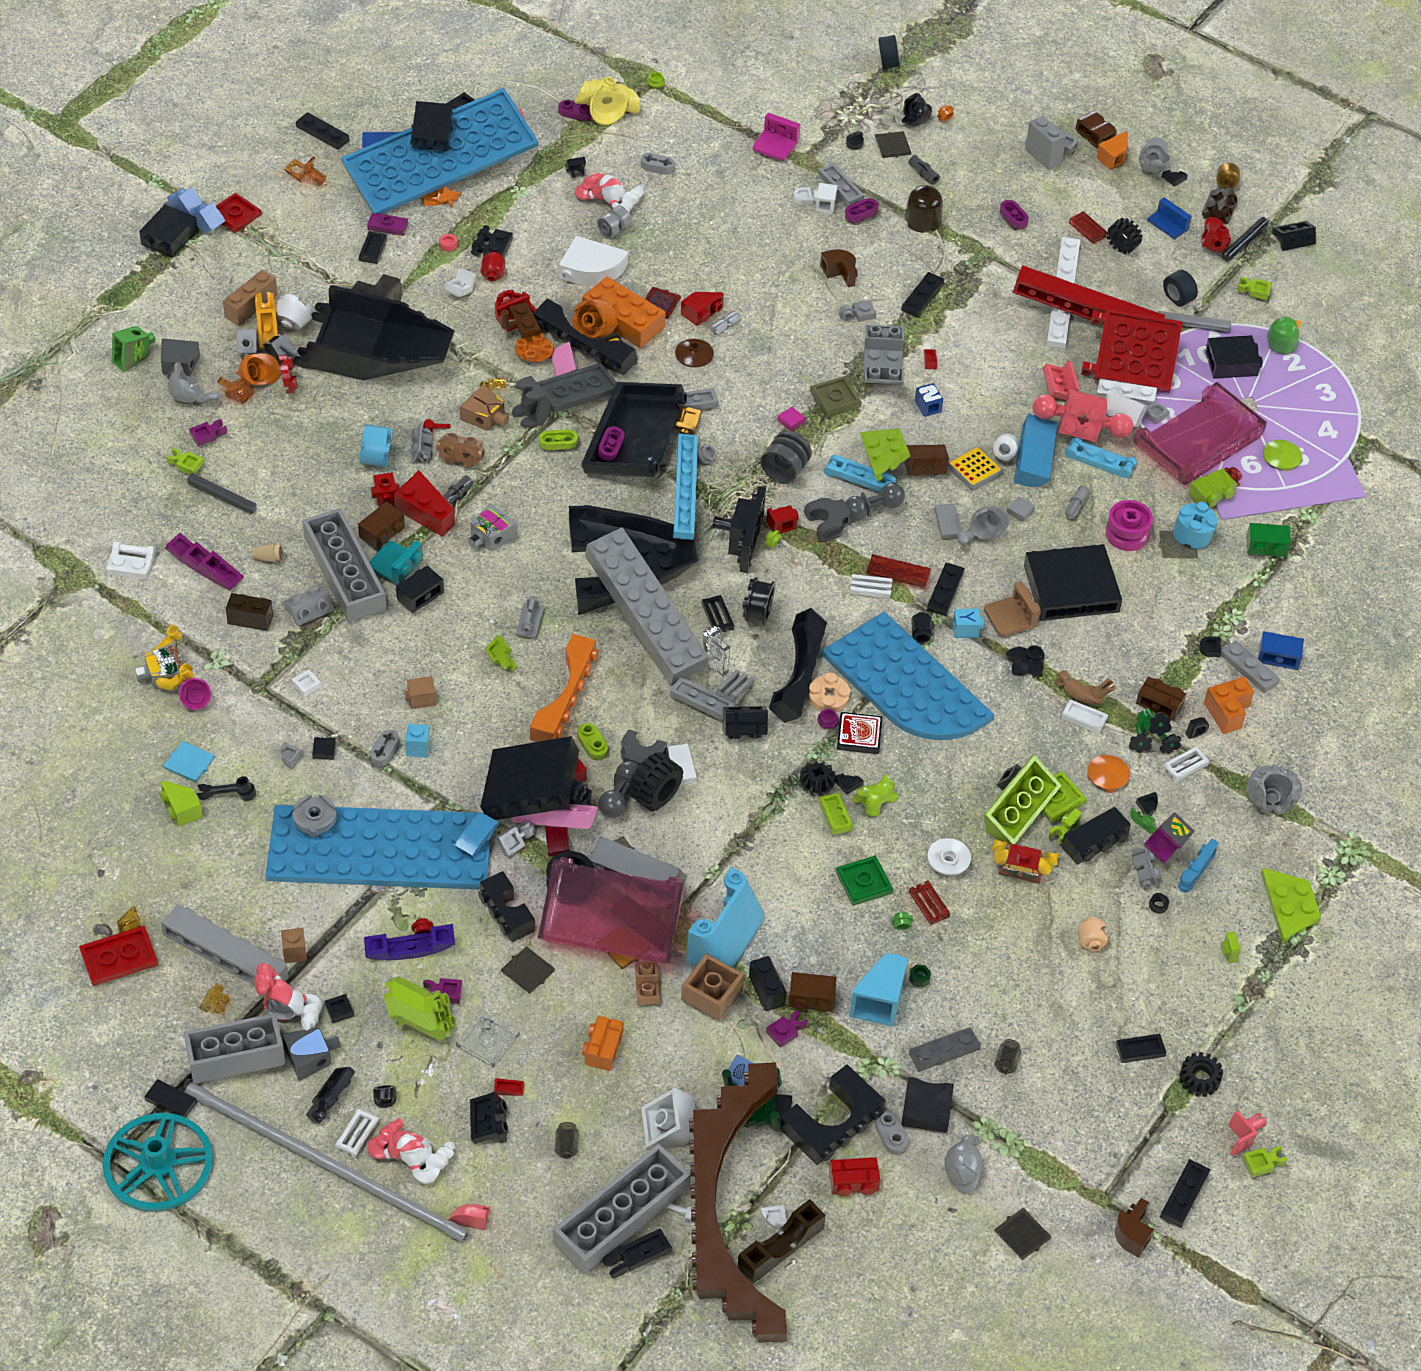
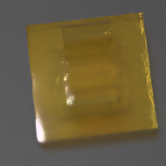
M218 983L212 986L207 991L199 1009L206 1013L212 1008L216 1013L223 1012L225 1008L219 1004V1001L226 1004L230 1000L227 995L222 994L225 987Z

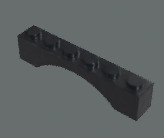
M548 298L533 313L540 330L549 332L554 338H559L565 343L570 342L571 347L577 348L585 356L589 355L594 358L597 363L608 366L614 373L618 372L624 376L638 361L636 349L621 340H598L578 332L567 321L562 306Z
M812 608L797 613L792 626L795 643L794 669L787 684L780 690L773 692L769 709L784 723L796 720L802 715L812 674L825 634L827 622Z

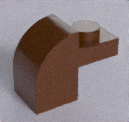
M842 249L821 252L820 267L825 276L831 278L841 275L847 287L855 286V281L858 277L855 267L856 257Z
M1140 1198L1136 1205L1132 1203L1127 1213L1121 1210L1115 1226V1237L1119 1245L1138 1258L1151 1241L1154 1229L1141 1222L1149 1205V1202L1143 1198Z

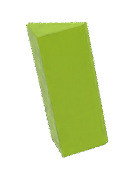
M1035 755L1030 757L984 814L986 833L1003 842L1006 841L1009 845L1015 844L1062 786Z

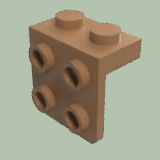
M1022 581L1014 584L1012 597L984 606L986 615L1001 637L1037 627L1039 615L1041 614L1038 603L1034 602L1030 590L1025 587Z

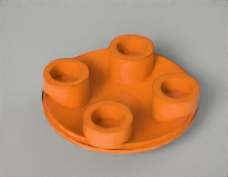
M540 333L535 336L518 339L515 351L518 357L525 361L540 362L548 359L553 354L554 346L550 340Z
M1112 755L1095 757L1091 760L1087 769V778L1108 793H1113L1116 789L1123 787L1130 777V770L1127 764L1122 759Z

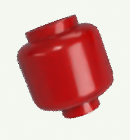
M489 252L482 257L481 275L488 281L501 279L505 273V259L500 253Z

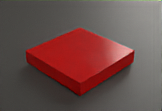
M236 192L216 205L225 219L222 225L233 233L238 232L262 215L261 209Z

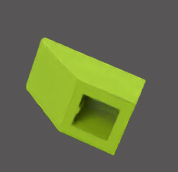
M165 780L160 782L162 791L159 792L161 801L163 804L167 803L169 817L171 820L175 819L178 827L203 818L201 804L192 788Z

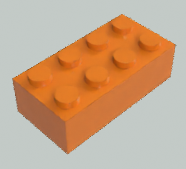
M608 276L582 296V302L596 299L608 300L613 306L616 318L618 319V325L613 332L639 348H642L665 328L664 310Z

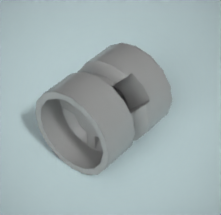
M620 205L597 219V227L600 233L607 239H612L632 224L629 212Z

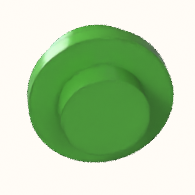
M907 912L896 913L895 917L891 918V923L897 930L912 927L913 916L908 915Z

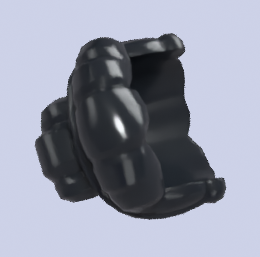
M914 93L904 101L903 114L905 117L901 122L911 127L925 124L931 118L932 107L926 103L919 93Z

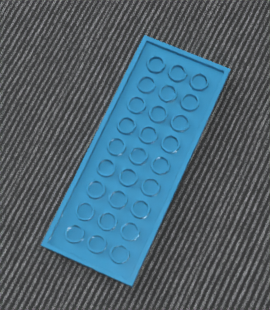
M502 88L453 109L449 151L412 148L411 135L413 127L346 155L341 158V162L371 212L383 214L539 146V142L505 88Z
M275 804L265 875L266 881L480 890V881L488 878L491 838L489 841L485 840L475 858L455 846L464 830L479 813L335 807L337 821L332 828L317 837H311L307 833L298 830L294 825L292 815L294 805ZM311 812V817H317L319 812Z

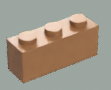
M263 270L259 271L223 300L224 317L238 326L256 312V294L261 293L263 304L268 302L267 292L274 293V297L278 295L276 278Z

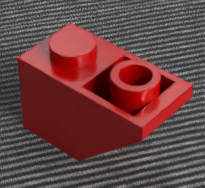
M693 292L681 301V315L698 326L702 322L707 321L713 314L722 310L724 294L722 292Z

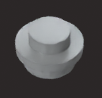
M702 445L697 450L698 458L704 464H710L715 460L716 450L711 445Z

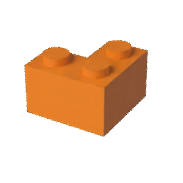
M1245 676L1207 689L1204 705L1223 734L1242 728L1246 715L1244 709L1250 707L1254 690Z

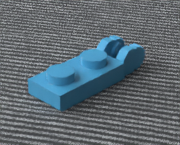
M1211 838L1207 845L1203 844L1198 852L1199 857L1197 860L1193 859L1188 869L1183 871L1178 885V889L1181 892L1187 893L1193 888L1216 855L1218 841Z

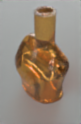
M223 377L218 379V384L226 388L225 396L241 404H244L254 392V388L247 385L240 378L233 382Z

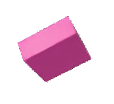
M790 407L778 415L777 421L789 431H793L805 423V416L794 407Z

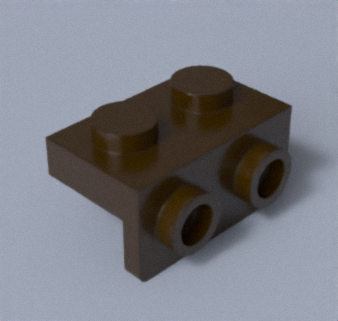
M1231 187L1211 190L1202 211L1204 219L1221 216L1224 224L1229 223L1234 208L1238 203L1237 195L1234 194Z

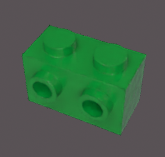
M1250 523L1246 535L1247 554L1287 557L1291 545L1290 526Z

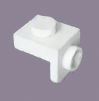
M460 268L458 269L456 279L446 283L445 290L451 292L453 296L462 297L472 292L476 275Z

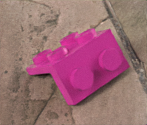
M768 112L765 116L764 131L754 143L753 151L785 161L799 141L801 124Z

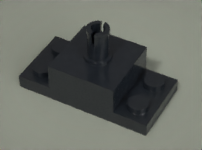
M758 486L757 493L752 495L751 500L738 498L732 519L714 516L713 529L730 531L728 554L738 556L737 563H740V572L748 573L763 521L766 487Z

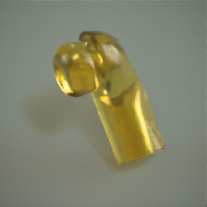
M489 378L482 381L480 387L484 385L489 390L490 387L506 388V378Z

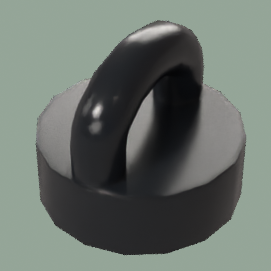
M856 131L846 137V146L849 149L859 150L863 147L864 138L861 131Z
M394 1085L374 1087L373 1098L375 1105L380 1108L392 1106L396 1102V1087ZM391 1098L387 1102L380 1101V1099Z

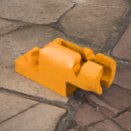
M267 292L268 302L265 304L262 303L261 293L255 295L260 349H265L262 344L278 334L274 293Z

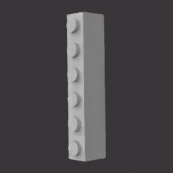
M177 904L161 922L164 936L255 986L254 979L257 975V965L261 963L270 964L283 981L289 978L287 964L282 959L270 956L264 949L252 946L246 939L234 936L228 929L216 926L210 919L198 916L188 907L184 908Z

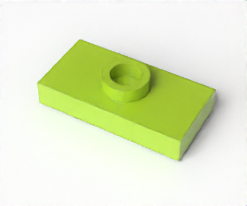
M835 793L819 797V805L832 835L853 831V824L840 794Z

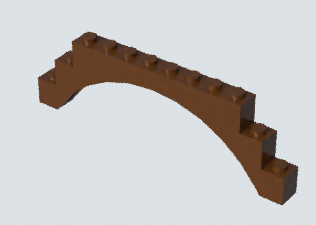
M776 1062L748 1064V1072H744V1086L721 1087V1095H717V1109L693 1110V1118H689L690 1133L694 1132V1140L689 1141L690 1155L694 1154V1162H690L691 1177H695V1185H690L691 1199H695V1207H691V1221L696 1222V1230H691L692 1244H696V1253H692V1267H697V1276H692L693 1290H697L699 1299L722 1298V1312H727L728 1321L752 1320V1335L757 1334L758 1343L787 1342L786 1311L760 1293L738 1269L726 1249L718 1226L716 1196L718 1178L724 1157L736 1134L756 1110L778 1094Z

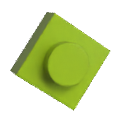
M1226 932L1224 942H1221V950L1223 955H1226L1228 963L1237 962L1241 951L1235 932Z

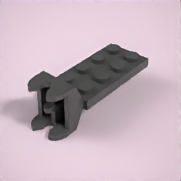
M601 363L536 382L532 376H528L516 383V389L523 391L521 404L512 409V415L528 416L521 421L520 425L522 427L539 426L544 423L551 411L555 413L610 396L616 381Z

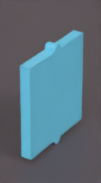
M182 741L177 749L171 752V756L163 765V768L196 783L200 776L207 772V767L213 761L215 755Z

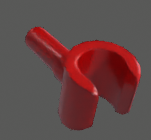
M426 419L423 429L428 428L431 432H433V429H450V424H437L431 419Z

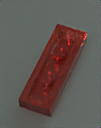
M872 554L867 568V574L891 578L894 581L926 588L931 573V568Z

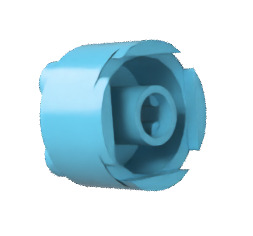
M364 425L359 463L387 468L388 456L385 455H389L393 428Z
M1204 502L1184 505L1180 508L1176 518L1173 536L1183 546L1188 544L1191 545L1192 549H1202L1208 546L1218 524L1217 516Z

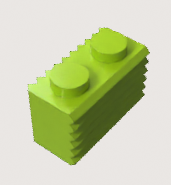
M1221 468L1214 471V473L1212 472L1198 480L1192 481L1189 495L1194 498L1196 503L1204 502L1208 506L1213 507L1223 499H1231L1235 494L1237 483Z

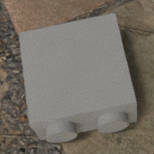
M1038 117L1029 122L1025 150L1044 167L1050 169L1062 163L1066 135L1046 117Z

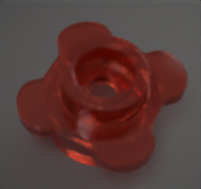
M1226 467L1224 470L1239 487V481L1242 479L1241 472L1235 467Z

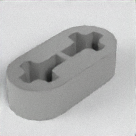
M645 153L641 156V167L644 170L664 175L674 172L675 162L670 157L654 153Z
M385 730L380 734L370 751L371 763L374 766L383 767L389 763L399 746L397 732Z

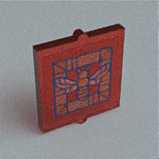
M652 286L645 299L664 310L665 319H669L680 301L681 295Z

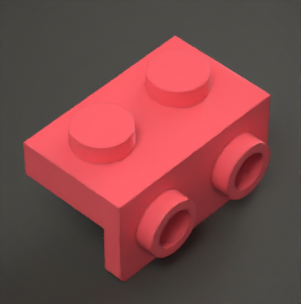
M1067 361L1063 367L1046 363L1042 368L1050 396L1066 400L1069 389L1079 390V384L1071 361Z

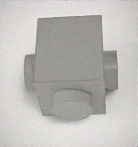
M237 329V353H242V357L258 353V329ZM247 339L250 341L249 346L245 345Z

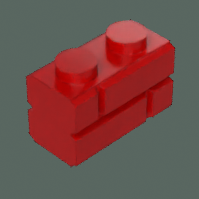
M877 1157L830 1160L829 1177L831 1193L838 1194L839 1196H848L851 1193L857 1192L871 1195L875 1191H879L880 1175Z

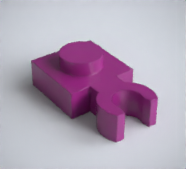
M218 419L212 425L205 422L189 428V432L199 447L215 441L216 435L222 436L227 434V427L223 426L222 419Z
M440 978L439 984L432 980H423V988H430L429 992L439 990L441 993H447L450 1003L460 1004L462 980Z
M798 1010L792 1013L791 1019L787 1020L783 1016L766 1027V1033L781 1048L798 1036L797 1030L806 1028L808 1020L797 1021L796 1019L800 1017V1011Z

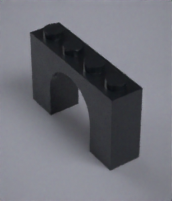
M848 1064L830 1077L829 1089L848 1107L851 1113L845 1122L834 1126L820 1124L798 1104H795L780 1116L781 1131L816 1165L823 1160L828 1161L839 1147L844 1148L854 1135L863 1133L869 1123L873 1120L876 1121L885 1112L886 1100Z

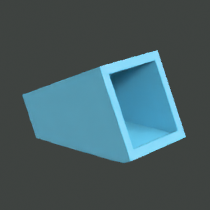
M885 953L853 989L849 1017L893 1027L904 985L908 958L898 954Z

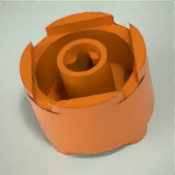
M605 299L583 301L573 311L575 312L574 318H572L573 328L590 338L606 337L618 325L616 312L609 301Z

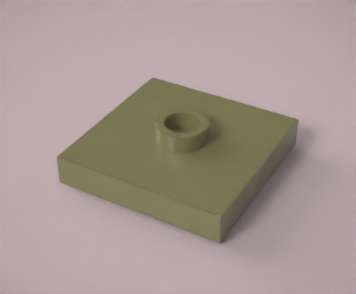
M846 376L810 386V392L826 417L859 408L862 405L860 398Z

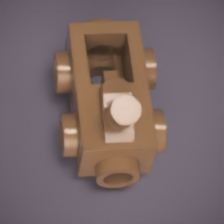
M455 433L445 434L436 444V451H439V457L444 458L445 462L455 463L459 461L463 462V465L466 467L477 465L483 460L485 450L482 449L483 441L476 440L474 437H460Z

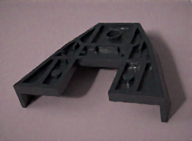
M591 505L569 506V530L572 552H586L587 544L623 528L661 585L677 578L697 562L695 539L673 538L674 524L649 516ZM599 577L575 578L578 615L616 603Z

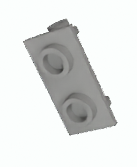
M420 422L417 429H413L411 434V440H413L410 449L412 464H414L416 459L427 463L431 458L432 432L428 428L423 429L422 422Z
M531 596L527 599V603L523 604L516 635L536 638L544 605H539L537 597Z
M1143 842L1144 849L1136 848L1132 854L1136 869L1144 867V869L1137 871L1140 885L1148 889L1152 887V884L1156 883L1158 888H1161L1159 884V879H1162L1158 866L1154 867L1153 864L1156 861V857L1144 845L1145 842Z

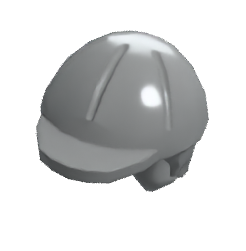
M1158 137L1149 140L1142 148L1139 156L1140 165L1150 174L1164 171L1170 160L1166 142Z
M180 362L175 363L174 371L168 382L169 392L174 399L183 403L199 402L201 404H205L210 400L218 401L221 394L218 391H211L203 395L200 388L195 385L198 380H195V377L187 376Z
M984 506L976 510L972 516L970 528L958 534V543L965 546L975 537L981 540H991L999 537L1010 522L1008 513L1003 508L997 506Z
M974 1134L964 1136L961 1142L948 1150L944 1158L945 1171L955 1188L962 1193H969L977 1188L984 1166V1160H982L979 1149L975 1147L980 1137Z

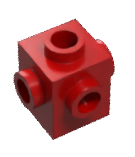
M1208 222L1201 236L1202 246L1207 247L1210 251L1222 253L1224 248L1228 247L1231 242L1229 229L1222 224L1216 225Z
M393 472L373 475L371 495L372 499L376 498L378 506H381L386 501L389 504H394V493L400 486L399 483H395Z

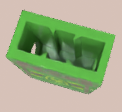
M138 326L112 333L111 362L125 372L146 359L149 355V344L154 343L156 340L154 334L151 331L146 333Z

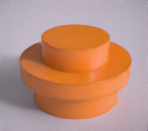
M951 105L942 106L938 110V119L943 122L951 119L954 115L953 107Z

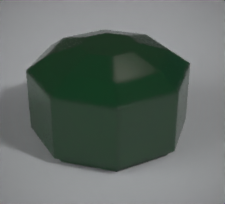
M917 964L910 969L909 981L913 986L923 988L930 983L931 971L926 965Z

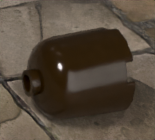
M921 185L911 191L905 213V220L910 229L924 233V230L932 229V231H935L939 228L942 220L943 199L941 193L936 188Z

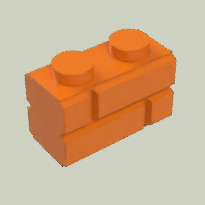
M597 1016L595 1024H590L588 1031L590 1040L589 1042H584L582 1048V1055L585 1056V1064L587 1066L599 1067V1069L607 1071L612 1069L624 1033V1023L622 1021Z

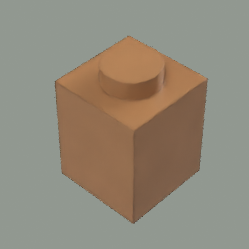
M432 676L407 680L404 696L405 701H410L411 709L436 705V692Z
M304 928L281 930L284 962L307 961Z

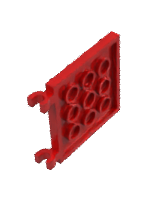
M1108 308L1106 313L1093 310L1091 324L1099 325L1104 323L1097 364L1083 361L1081 375L1095 374L1094 380L1105 379L1155 387L1157 391L1170 393L1183 322Z

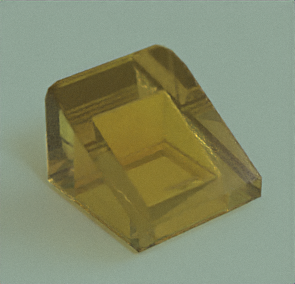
M132 906L117 921L119 933L141 926L135 906Z

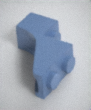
M183 187L177 192L175 191L167 197L168 201L164 203L195 216L197 225L204 234L225 222L213 202L207 205L205 202L202 203L192 187L187 190Z

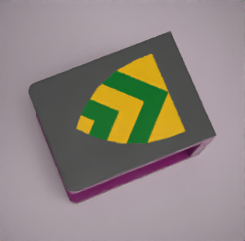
M1173 812L1155 830L1144 845L1160 861L1166 863L1178 848L1180 849L1195 831L1176 812Z

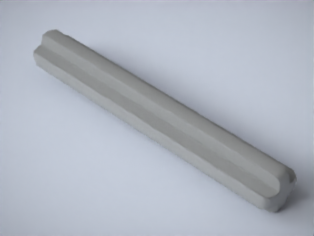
M1158 311V313L1165 315V319L1182 321V326L1230 332L1231 321Z

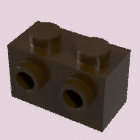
M231 593L226 606L227 624L268 631L273 618L272 600Z

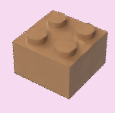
M706 953L682 984L681 1000L720 1021L743 990L745 974Z

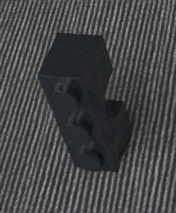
M504 871L480 881L479 898L483 904L486 903L488 905L491 917L494 920L497 919L504 936L507 935L510 941L514 942L535 932V918L525 903L516 907L506 905L507 902L514 900V886Z

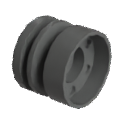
M781 431L760 457V465L766 475L774 481L783 484L793 483L811 459L812 450L809 443L799 434L792 431Z

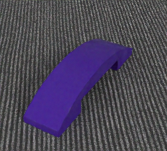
M453 924L431 927V932L394 938H387L386 934L364 937L365 956L375 960H404L444 951L455 945Z

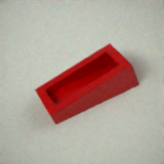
M924 349L925 369L937 370L936 349Z
M495 1078L493 1092L497 1095L523 1096L524 1081Z

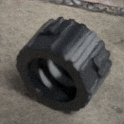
M1162 893L1153 894L1149 901V909L1156 914L1166 912L1168 909V897ZM1161 901L1163 906H1157L1154 902Z

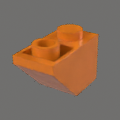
M1125 131L1099 144L1096 158L1108 169L1112 170L1124 164L1128 132Z

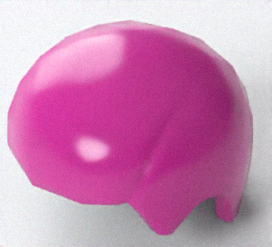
M191 678L185 680L180 686L179 699L186 708L199 710L205 708L210 702L212 692L206 681L199 678Z

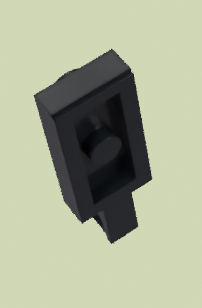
M351 1067L336 1068L311 1101L313 1105L306 1113V1116L314 1124H320L327 1117L326 1111L338 1101L339 1094L351 1083V1078L355 1074Z

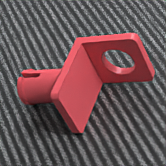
M1239 1111L1234 1112L1229 1122V1127L1240 1139L1236 1141L1230 1153L1232 1156L1251 1147L1258 1134L1256 1130L1266 1125L1264 1116L1258 1119L1262 1116L1261 1113H1256L1254 1116L1245 1119Z

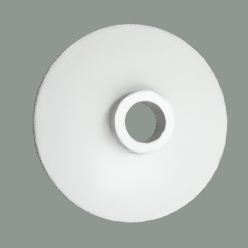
M945 838L934 842L930 846L927 858L930 866L935 871L943 875L953 876L967 870L971 862V853L964 843L956 839Z

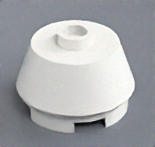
M285 294V296L277 300L276 319L282 326L288 329L300 330L312 319L311 314L314 310L308 303L305 306L298 301V297L291 294Z

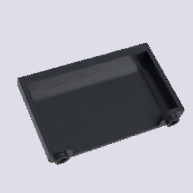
M616 382L581 463L584 473L654 477L659 471V464L682 408L687 403V393L684 392L682 384ZM618 427L624 432V440L618 455L614 460H603L598 455V448L607 428Z

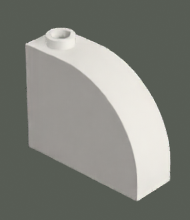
M576 236L559 263V278L586 286H595L606 276L615 280L621 276L628 266V251Z

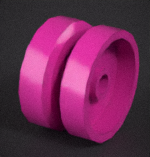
M1123 500L1114 504L1110 509L1105 533L1108 542L1112 546L1124 551H1136L1143 548L1148 542L1153 515L1151 510L1146 505L1134 500Z

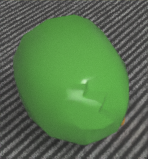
M1286 316L1277 318L1271 324L1267 333L1270 349L1281 354H1288L1296 350L1299 345V328L1302 322Z

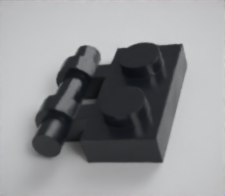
M484 225L477 233V240H474L472 243L471 254L477 255L480 252L485 256L489 252H497L504 258L513 239V233L499 229L489 233L490 227Z

